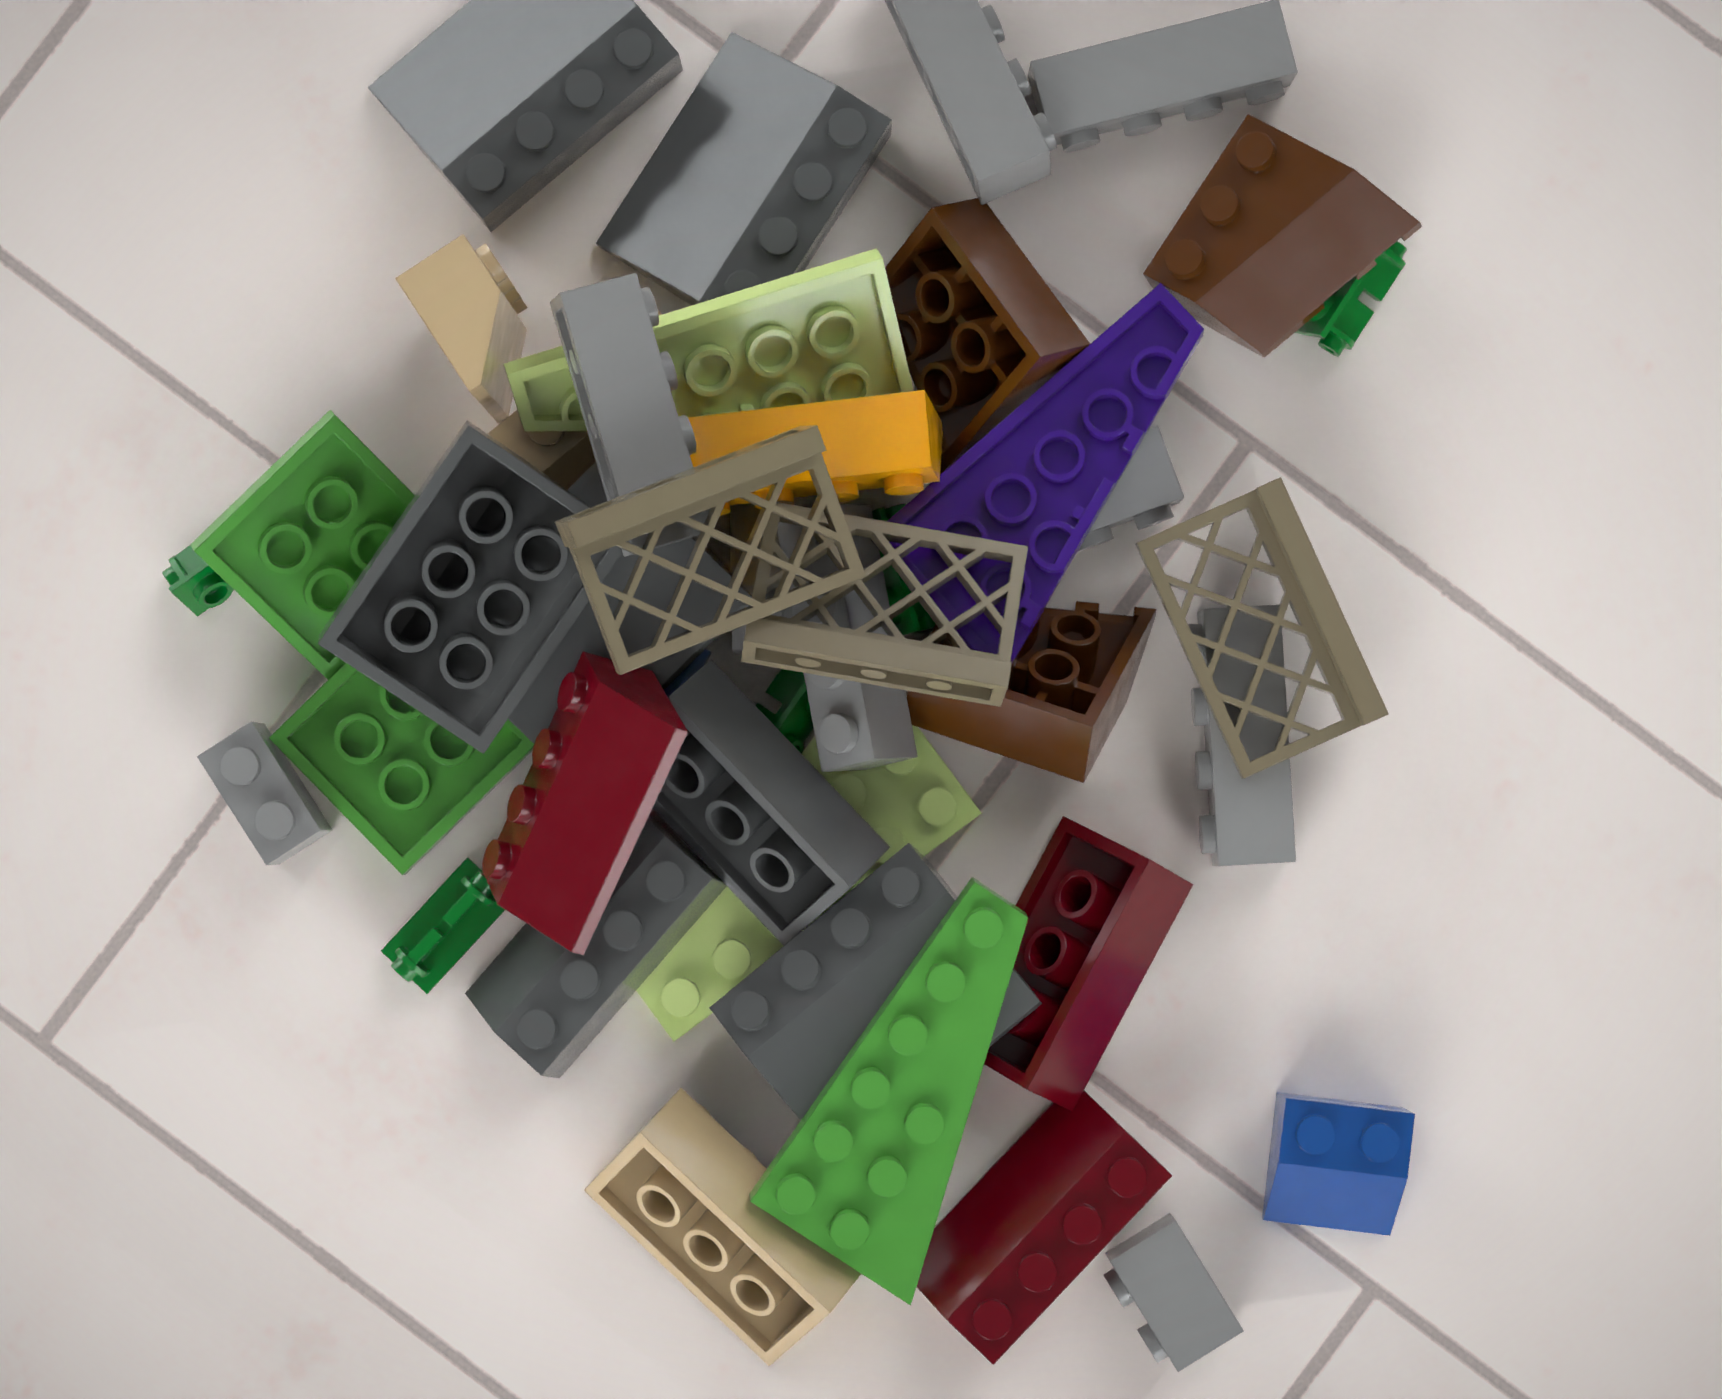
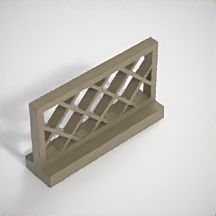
M817 425L798 426L555 521L564 547H569L617 674H625L866 576L822 456V452L827 450ZM809 470L817 497L806 519L776 505L786 479ZM771 485L766 499L751 493ZM738 497L761 507L746 543L714 529L725 503ZM710 509L704 524L690 518L692 515ZM823 511L830 529L818 524ZM772 513L803 527L789 562L757 548ZM675 522H680L700 532L685 568L653 554L663 527ZM814 532L835 541L844 565L843 569L819 577L799 568ZM649 533L642 548L626 542ZM710 537L743 551L727 587L695 573ZM617 546L639 556L623 593L600 583L591 555ZM753 556L785 570L774 596L761 602L738 592ZM649 561L681 575L666 612L633 597ZM795 575L809 581L806 584L789 590ZM691 581L723 594L713 621L701 626H696L676 617ZM605 594L619 600L614 614L611 612ZM734 600L748 605L746 608L728 614ZM629 605L662 619L651 646L628 655L619 633V628ZM673 624L687 630L666 639Z
M1281 477L1135 544L1241 779H1245L1389 714ZM1244 509L1247 510L1257 532L1249 557L1214 544L1222 520ZM1212 524L1206 541L1189 535ZM1175 540H1180L1203 549L1190 583L1166 575L1154 550ZM1262 545L1271 565L1257 560ZM1210 552L1245 565L1233 599L1198 587ZM1253 568L1277 577L1284 593L1275 616L1240 603ZM1171 586L1186 591L1181 608ZM1194 595L1229 608L1217 642L1193 634L1185 618ZM1289 604L1298 624L1283 619ZM1237 611L1272 624L1259 658L1225 646ZM1280 627L1304 636L1311 650L1302 675L1267 662ZM1198 645L1213 650L1208 666ZM1221 653L1256 666L1243 701L1218 692L1212 676ZM1315 663L1325 683L1310 678ZM1264 670L1298 682L1286 717L1251 705ZM1309 686L1330 694L1342 720L1320 730L1294 721L1306 687ZM1224 703L1240 709L1234 725ZM1248 712L1283 725L1274 750L1252 761L1249 760L1239 738ZM1291 729L1307 734V736L1285 745Z
M779 502L776 503V505L785 508L795 514H798L806 519L808 518V515L812 509L808 507L796 506L791 504ZM823 511L818 524L830 529ZM772 513L763 533L760 550L789 562V558L776 542L779 522L793 525L798 524ZM844 514L851 536L871 538L884 557L864 569L865 577L838 587L820 599L816 596L806 600L809 606L791 618L769 615L746 625L741 662L1001 707L1009 685L1012 665L1010 661L1028 546ZM814 532L813 536L820 545L804 554L799 568L804 569L827 554L838 570L843 569L844 565L835 541ZM889 541L902 543V545L894 549ZM918 547L935 549L949 567L924 585L920 584L901 559ZM954 553L964 554L967 556L959 561V559L955 556ZM983 558L1010 562L1008 583L988 597L966 570ZM761 559L758 561L752 598L759 602L765 600L766 593L779 585L785 571L781 569L769 577L771 564ZM892 565L912 593L884 611L864 583ZM795 575L792 583L795 587L806 584V581ZM954 577H957L976 602V605L949 622L929 594ZM853 590L874 616L873 619L856 630L839 627L826 609ZM1005 599L1002 617L994 605ZM918 601L939 628V630L922 641L904 638L891 620ZM984 613L1000 634L997 654L970 650L957 633V630ZM817 615L823 624L809 622L808 620ZM882 627L887 635L872 632ZM947 638V640L950 642L952 646L941 645L938 643Z

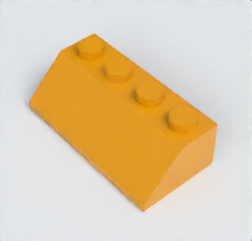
M925 390L688 417L696 440V453L690 455L693 467L798 426L817 425L827 450L822 452V456L839 502L857 499L860 490L884 488V493L888 495H910L923 491V483L940 482L943 438L942 421ZM809 470L787 478L777 502L794 505V498L816 496L817 492ZM771 485L751 493L766 499ZM739 497L725 503L720 516L730 513V505L750 502Z

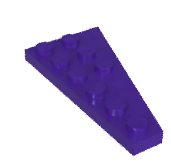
M1161 283L940 475V482H931L888 520V522L1028 546L1010 661L1012 663L1203 337L1204 328ZM889 541L894 549L902 545V543ZM918 547L901 558L921 585H924L949 568L935 549ZM954 553L955 556L959 559V561L967 556L964 554ZM983 558L966 570L988 597L1008 583L1011 563ZM954 577L929 594L949 622L976 605V602L957 577ZM1005 599L994 605L1002 617ZM984 613L957 630V633L970 650L997 654L1000 634Z

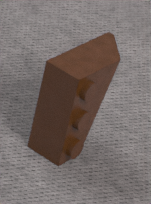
M1247 114L1143 275L1153 289L1161 283L1197 321L1265 358L1325 308L1324 301L1353 277L1359 280L1377 265L1375 259L1400 238L1403 241L1407 240L1422 225L1420 221L1355 169Z
M1076 601L1075 610L1045 607L1011 665L1009 685L1001 707L907 691L911 724L1084 783L1127 703L1157 609L1134 607L1133 616L1099 613L1100 603ZM936 624L930 632L929 636L937 630H939ZM947 638L938 643L941 645L952 646L950 642L947 640Z

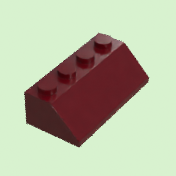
M583 651L574 672H569L561 682L557 698V710L548 729H542L535 740L532 751V765L523 785L518 784L513 789L507 806V820L498 840L493 839L488 844L482 862L483 875L488 882L497 905L570 952L584 955L688 733L653 671L637 668L620 675L617 674L612 659Z
M1063 816L1015 905L1027 914L1028 921L1014 968L1043 1004L989 1047L984 1065L1026 1090L1073 1112L1194 884L1151 859Z
M1085 1090L1073 1112L1052 1102L935 1225L917 1288L939 1313L994 1365L1162 1188L1172 1175Z

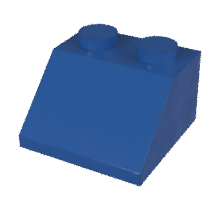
M1276 1092L1262 1219L1265 1221L1390 1236L1408 1179L1415 1113L1403 1107Z

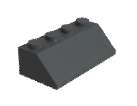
M711 659L668 697L688 733L653 809L785 946L847 892L890 846Z
M649 816L584 955L570 952L526 923L465 994L493 1032L541 1076L560 1078L727 886L716 874Z

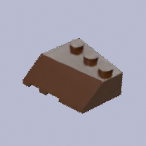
M978 198L931 207L885 267L909 373L916 390H925L942 421L943 438L940 475L1090 345V342L987 203L981 205Z

